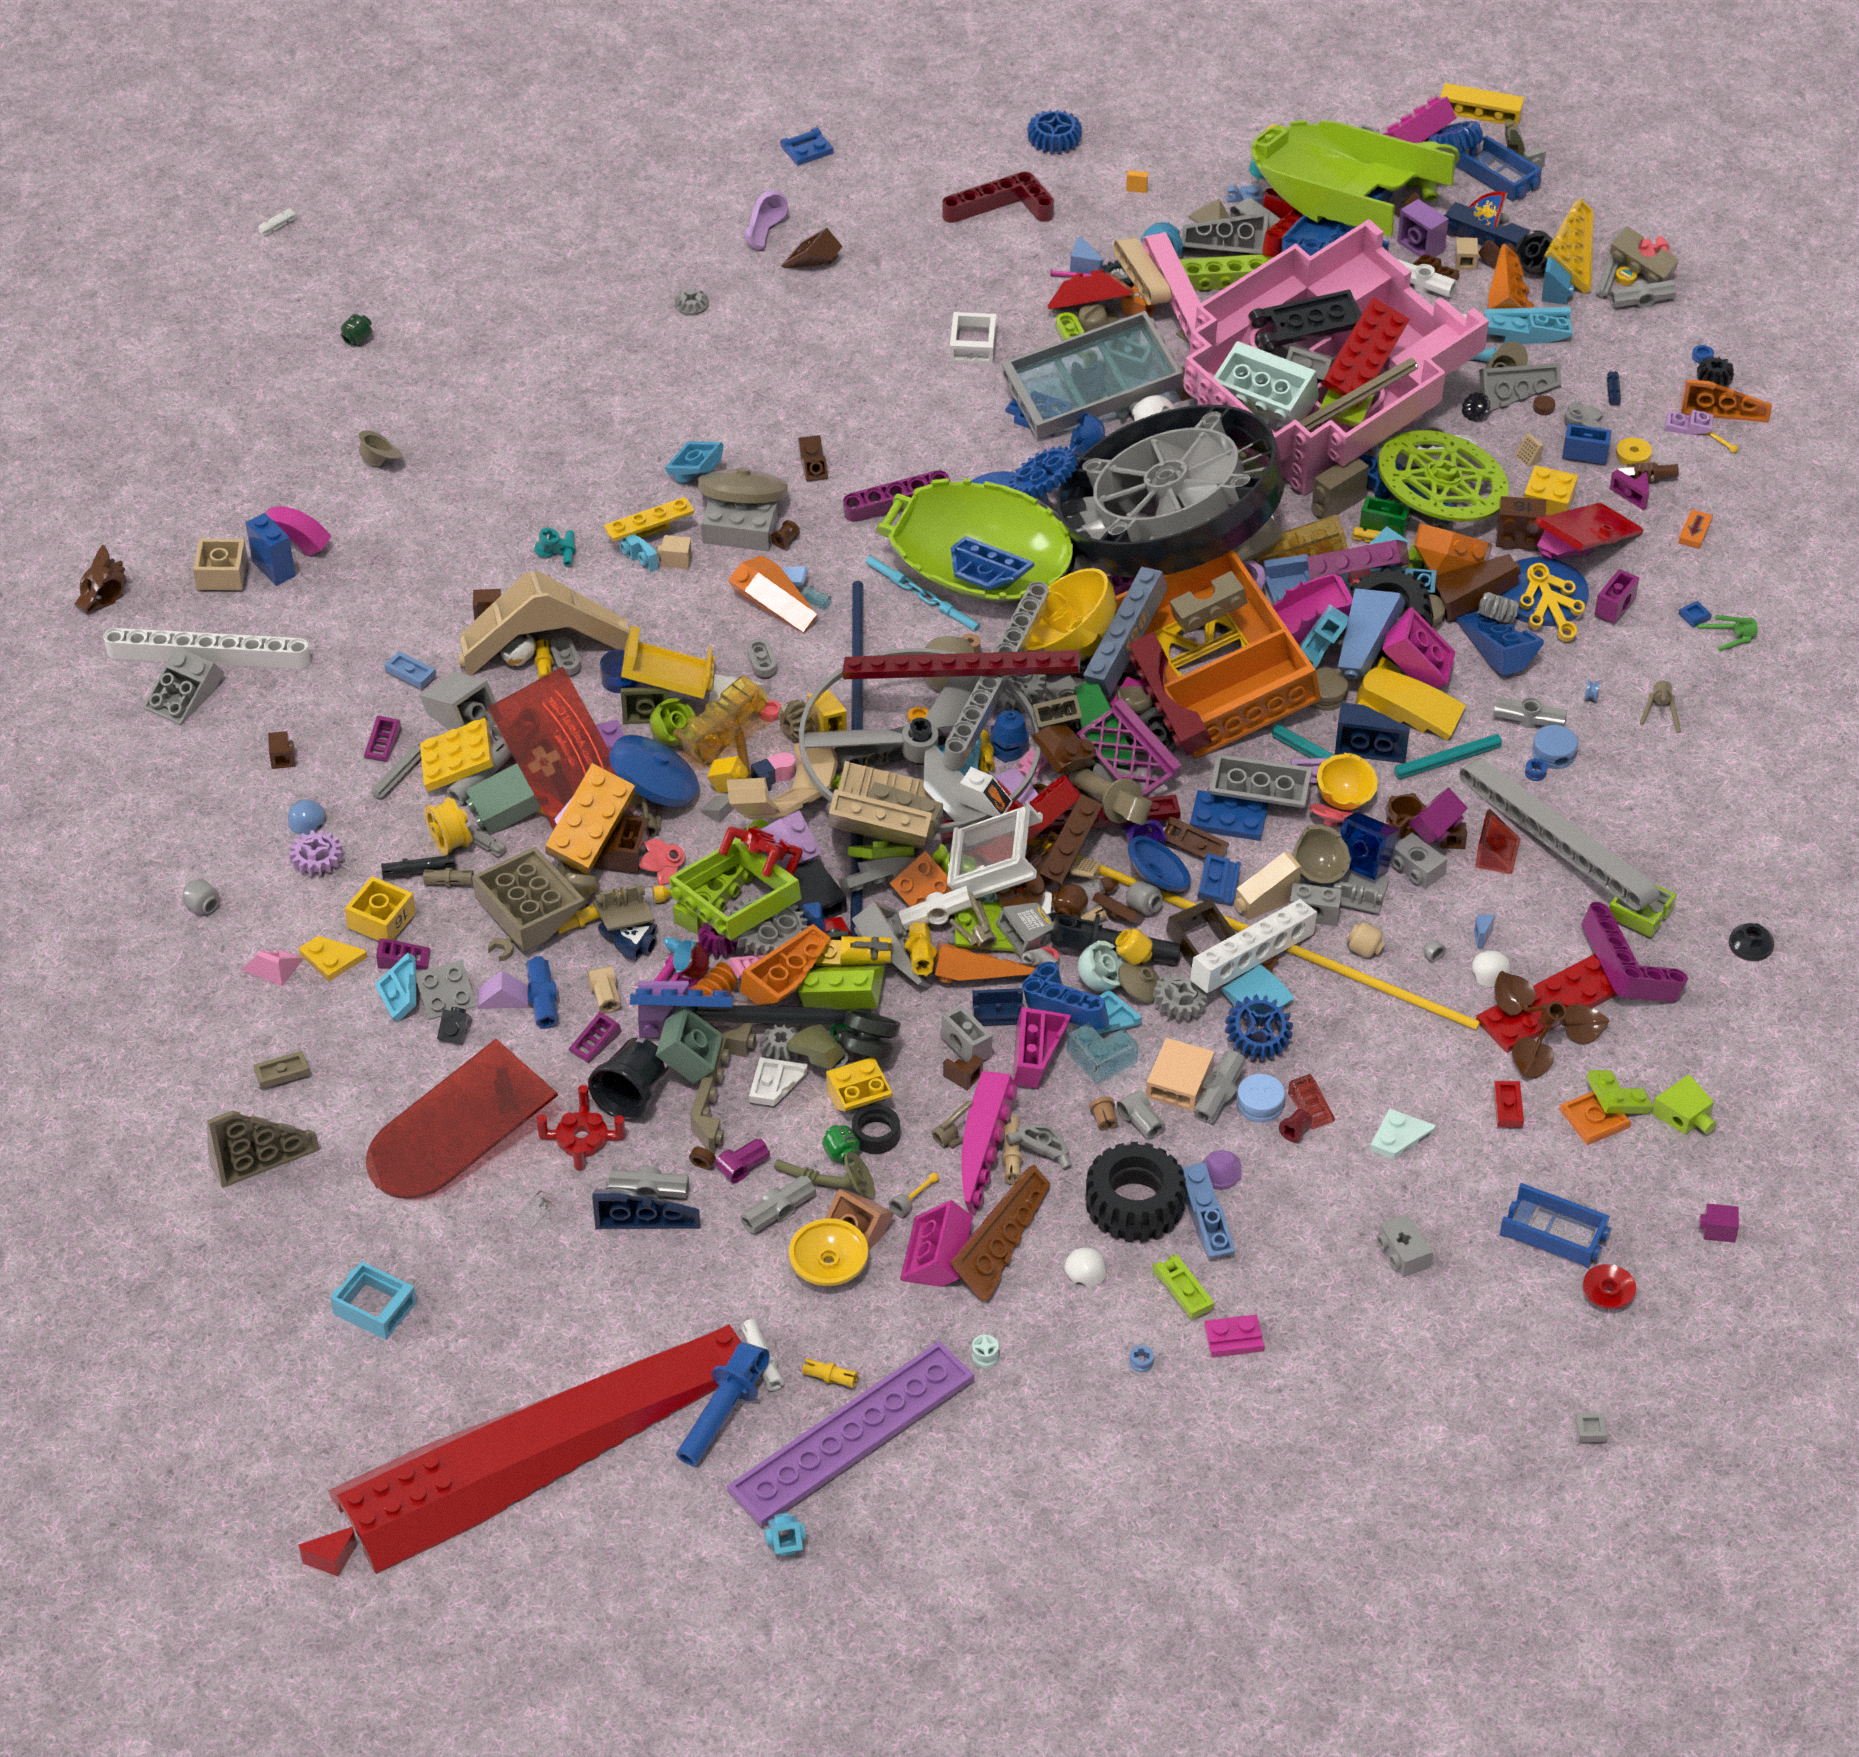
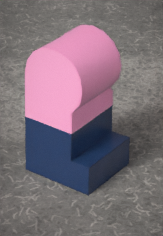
M786 752L751 764L752 778H766L768 791H771L772 784L781 780H791L796 773L795 757Z

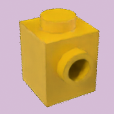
M734 756L714 760L707 778L717 793L728 792L727 780L746 779L749 772L740 758Z

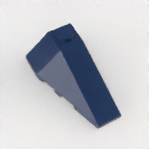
M595 1189L592 1193L595 1229H700V1211L698 1208L625 1189Z

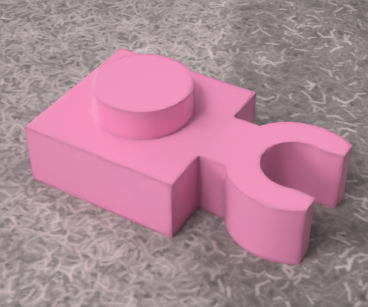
M1030 749L1018 762L1017 770L1024 777L1027 776L1035 756V750ZM1041 753L1034 775L1036 778H1039L1051 765L1046 756Z

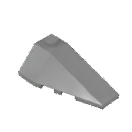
M873 902L852 918L856 925L854 930L859 937H891V962L918 985L926 988L932 986L928 975H916L912 971L910 953L904 947L909 932L908 930L905 931L895 909Z

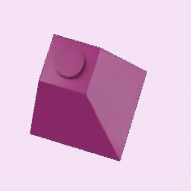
M1546 530L1537 545L1538 550L1541 551L1540 555L1550 560L1553 557L1560 560L1591 554L1593 550L1592 547L1577 550Z

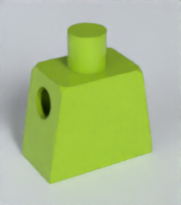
M1689 1074L1654 1099L1651 1114L1683 1134H1688L1696 1127L1709 1134L1717 1124L1710 1118L1714 1105L1713 1100Z

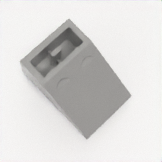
M176 646L143 708L182 725L215 691L225 672L215 663Z

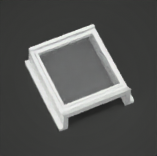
M1026 801L1022 808L960 829L954 828L947 885L953 891L969 886L976 899L1036 879L1037 870L1027 861L1025 854L1028 827L1041 823L1043 814L1041 812L1037 813Z

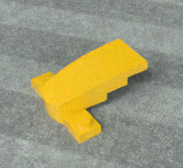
M1381 657L1376 667L1364 676L1357 691V704L1365 705L1379 713L1381 712L1383 715L1399 723L1405 721L1421 733L1429 729L1444 740H1448L1466 705L1428 684L1400 674V667Z

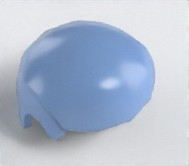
M303 799L291 806L288 813V827L293 832L310 835L311 830L316 832L319 825H324L325 810L318 802Z

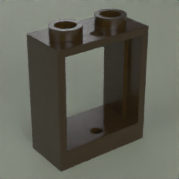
M1211 899L1168 918L1166 932L1173 942L1180 943V952L1191 967L1193 957L1199 955V953L1184 932L1208 922L1221 942L1236 934Z

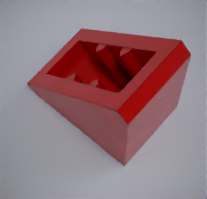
M353 1527L298 1544L303 1564L337 1577L357 1546Z

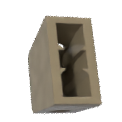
M1077 695L1032 705L1038 730L1040 729V731L1048 726L1064 723L1069 727L1082 718Z

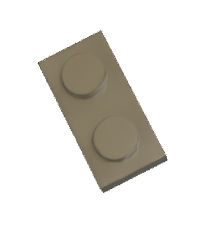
M303 1051L253 1065L260 1089L310 1075Z

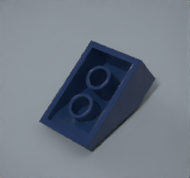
M1341 702L1335 755L1351 753L1363 759L1406 763L1410 728L1365 705Z

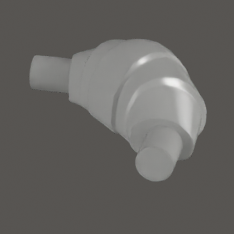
M1031 1123L1030 1125L1017 1128L1016 1132L1006 1135L1009 1145L1020 1142V1144L1040 1155L1059 1160L1062 1169L1072 1166L1068 1157L1070 1152L1064 1142V1138L1048 1125Z

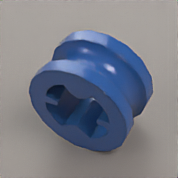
M1538 758L1528 760L1525 776L1532 781L1543 780L1547 771L1546 762Z

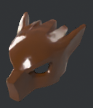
M104 545L99 548L91 567L82 576L80 581V597L74 603L77 608L83 610L87 615L99 607H107L116 603V600L123 596L122 591L126 582L125 568L122 567L123 562H115L114 558L110 559L108 550ZM97 595H101L102 598L97 599Z
M1415 793L1399 796L1392 795L1389 798L1385 814L1386 830L1391 834V840L1398 841L1399 838H1405L1410 833L1418 835L1409 823L1427 805H1424Z

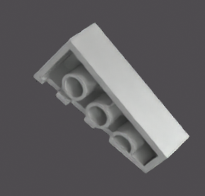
M1270 212L1186 224L1182 227L1181 240L1184 247L1263 254L1262 247L1265 232L1268 230Z

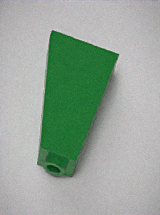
M1082 683L1079 686H1075L1073 695H1077L1082 718L1077 721L1080 731L1111 708L1099 684ZM1112 716L1105 721L1104 727L1118 729L1119 724ZM1090 732L1085 736L1089 741L1100 742L1101 732ZM1103 733L1102 742L1116 744L1118 734ZM1120 735L1119 744L1129 745L1125 736ZM1102 748L1101 754L1104 758L1115 759L1116 749ZM1118 750L1117 759L1132 760V751ZM1093 757L1095 763L1101 764L1095 757ZM1094 764L1092 765L1091 768H1088V769L1091 770V771H1093ZM1117 765L1116 768L1130 769L1131 766Z

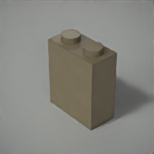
M1357 457L1343 467L1340 464H1336L1315 477L1311 506L1313 513L1327 522L1365 499L1369 466Z

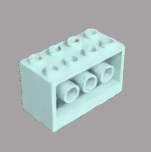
M1239 341L1235 343L1213 377L1250 411L1263 419L1271 429L1279 431L1294 420L1299 422L1304 419L1319 398L1315 370Z

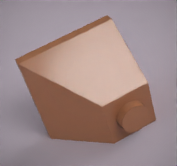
M838 1189L825 1219H840L857 1227L865 1236L869 1251L884 1236L894 1213L873 1200L844 1189Z

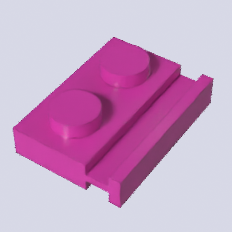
M1257 1314L1204 1321L1211 1358L1264 1351L1265 1345L1262 1340Z

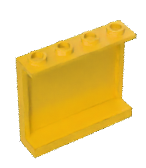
M631 625L625 645L621 677L704 699L705 692H710L713 683L715 656L712 655V647H708L706 657L702 659L638 641L640 627Z

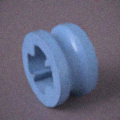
M1588 679L1585 700L1592 698L1596 702L1600 681L1592 683Z
M1139 1345L1130 1351L1129 1363L1133 1370L1147 1372L1153 1367L1154 1353L1151 1348ZM1138 1356H1144L1145 1361H1139Z

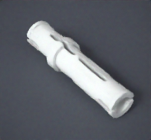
M749 1319L743 1322L744 1325H741V1330L746 1337L747 1343L768 1350L757 1321ZM770 1354L768 1366L761 1374L767 1389L775 1391L780 1389V1385L783 1386L784 1382L777 1370V1361Z

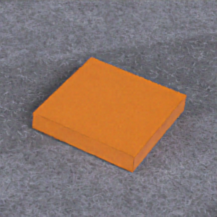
M1594 1091L1560 1104V1112L1586 1145L1631 1127V1121L1625 1114H1605Z

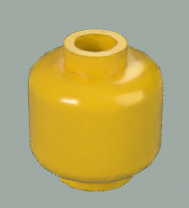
M1125 929L1116 939L1117 954L1132 965L1146 963L1153 954L1151 951L1153 946L1152 940L1139 929Z

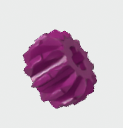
M703 923L702 928L699 929L698 942L706 949L708 955L713 954L715 959L718 955H722L726 959L727 953L734 954L736 948H738V941H730L723 934H719L708 923Z

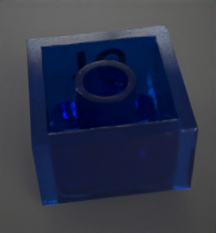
M1355 812L1345 817L1340 834L1349 850L1351 858L1349 869L1373 880L1385 875L1388 871L1399 829L1360 812Z

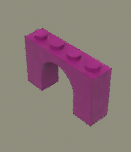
M1397 539L1307 557L1311 580L1330 574L1340 576L1361 570L1390 568L1410 564L1406 541Z

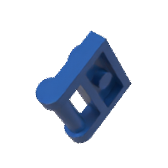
M818 127L812 128L810 132L788 139L786 137L780 140L782 149L797 166L834 154L833 147L824 138ZM814 139L813 141H810V142L801 144V143H803V142H806V141H809V140Z

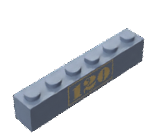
M1146 567L1140 568L1083 674L1086 683H1091L1092 685L1099 684L1104 696H1111L1130 661L1129 654L1132 651L1128 644L1144 635L1168 590L1162 571Z

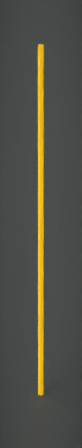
M1034 837L1027 844L1035 847L1041 839ZM1049 843V844L1043 849V851H1044L1046 848H1048V847L1051 845V843ZM1101 864L1100 875L1109 876L1129 887L1135 882L1140 881ZM1160 889L1163 901L1185 910L1197 905ZM1223 915L1235 931L1240 932L1250 927ZM1293 945L1284 950L1476 1031L1480 1026V1021L1300 946Z

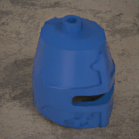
M1016 710L1001 712L997 716L994 725H991L990 741L994 748L993 755L1003 763L1015 761L1024 756L1029 745V731L1027 730L1024 716ZM1020 746L1019 748L1013 749V750H1010V751H1008V750H1003V749L1000 748V747H1002V748H1004V749H1009V748H1014V747Z

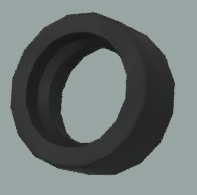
M869 1105L855 1113L852 1119V1131L859 1140L860 1150L869 1154H882L892 1150L897 1145L900 1139V1119L896 1112L883 1105ZM871 1122H881L888 1125L891 1131L880 1137H871L865 1135L861 1128Z

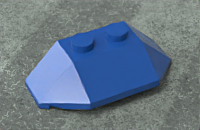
M967 536L951 547L954 577L986 590H1006L1035 566L1034 562Z

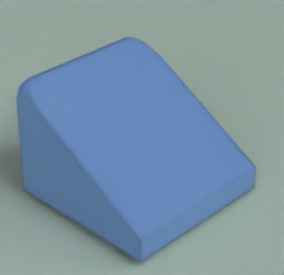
M1494 914L1477 915L1474 934L1478 949H1483L1493 931Z

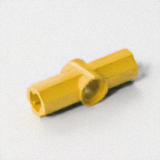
M914 922L909 926L908 940L904 947L910 953L912 971L916 975L927 976L933 972V958L937 954V949L931 944L928 925L925 922Z

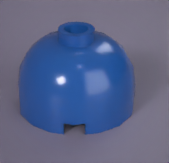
M1085 412L1079 416L1077 422L1080 425L1077 429H1073L1069 449H1073L1072 451L1077 457H1081L1093 445L1106 437L1104 424L1097 417Z

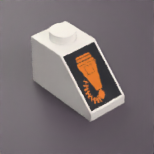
M970 767L960 782L958 802L992 817L1007 813L1012 805L1011 798L995 778L987 773Z

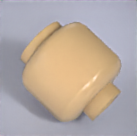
M1362 922L1360 925L1356 923L1347 938L1349 949L1365 958H1370L1373 953L1378 955L1385 944L1381 940L1383 932L1368 922Z

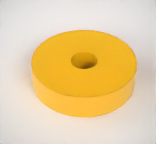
M1625 438L1617 444L1616 458L1626 466L1627 464L1649 463L1651 460L1652 448L1643 439Z

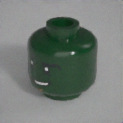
M353 314L341 325L342 333L340 335L350 346H360L372 335V322L365 315Z

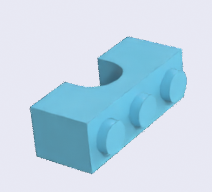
M1330 604L1299 645L1315 669L1331 643L1334 644L1345 629L1349 618Z

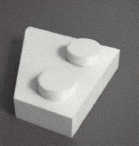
M760 1057L749 1094V1103L775 1106L807 1074L808 1064Z

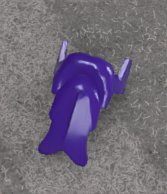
M1146 820L1145 825L1137 823L1120 825L1126 832L1128 844L1136 836H1144L1158 842L1159 840L1163 843L1166 842L1164 830L1157 820ZM1147 826L1152 827V832L1149 831Z

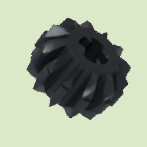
M1710 356L1709 359L1703 358L1697 367V378L1701 381H1710L1728 388L1734 378L1733 364L1728 363V359H1720V356L1718 358Z

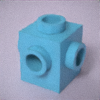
M782 1513L775 1515V1519L768 1520L769 1529H765L767 1546L772 1545L775 1554L787 1556L795 1554L798 1550H803L802 1540H806L804 1523H799L796 1516H791V1513ZM789 1530L785 1536L779 1535V1531Z

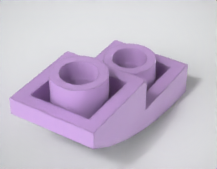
M1693 409L1690 416L1668 410L1664 431L1683 434L1710 433L1713 415Z
M1016 768L994 776L995 780L999 781L1011 794L1020 786L1025 778ZM1029 784L1017 800L1024 806L1026 801L1029 803L1038 793Z

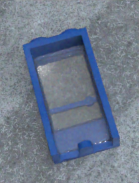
M1487 135L1483 138V146L1480 152H1478L1477 146L1469 150V155L1463 151L1459 152L1460 160L1458 161L1457 169L1464 170L1496 191L1507 192V198L1511 202L1524 197L1529 191L1538 188L1541 183L1542 168Z
M1520 1183L1516 1202H1511L1508 1217L1504 1216L1502 1219L1500 1236L1505 1238L1508 1236L1582 1264L1585 1268L1589 1269L1593 1260L1598 1261L1602 1251L1600 1244L1602 1241L1607 1242L1612 1228L1608 1227L1609 1215Z

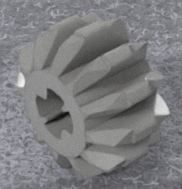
M1487 592L1481 598L1479 612L1481 615L1492 619L1512 623L1517 616L1519 604L1515 600Z
M774 1024L773 1030L766 1029L760 1039L762 1057L797 1062L798 1055L801 1054L789 1051L787 1042L797 1034L795 1027L787 1029L786 1024H784L783 1027L778 1028Z

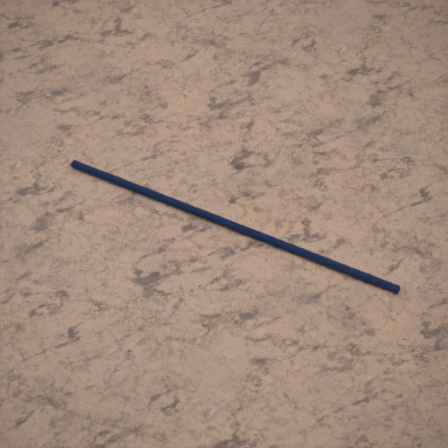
M861 581L852 583V656H863L864 585ZM852 679L851 730H863V679ZM851 833V846L863 845V835ZM851 856L850 875L860 872L858 862H862L863 858ZM863 889L850 892V932L852 933L850 937H859L854 930L856 925L852 918L863 911Z

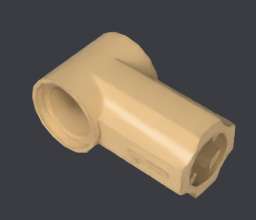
M613 966L588 970L591 992L595 993L599 1011L606 1014L614 1013L621 1006L616 989L617 984Z

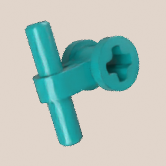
M543 528L539 533L540 540L536 542L534 551L543 558H550L554 553L564 555L563 564L571 566L576 549L574 542L575 533L572 530L566 531L565 539L560 538L556 530Z

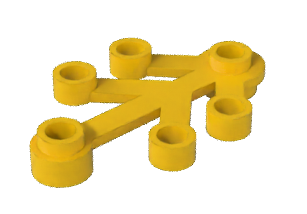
M1542 563L1531 565L1527 571V578L1530 583L1525 594L1519 600V606L1525 610L1532 607L1534 603L1533 596L1538 586L1542 597L1535 613L1529 618V626L1533 629L1541 627L1543 615L1548 606L1558 626V638L1564 642L1572 641L1576 636L1577 627L1574 623L1566 621L1558 604L1570 608V612L1575 616L1583 613L1585 604L1581 600H1573L1566 597L1574 593L1575 584L1570 580L1565 581L1551 575L1548 567ZM1538 573L1541 575V577H1537L1534 574ZM1549 584L1560 588L1563 595L1552 591ZM1569 586L1571 590H1566L1564 587ZM1523 600H1528L1530 604L1524 603ZM1574 606H1579L1581 610H1576ZM1532 619H1537L1539 623H1534ZM1562 632H1568L1570 636L1564 635Z

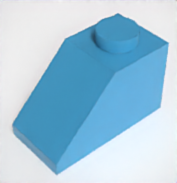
M1548 257L1541 301L1567 305L1568 297L1572 298L1574 285L1570 284L1571 275L1553 257Z

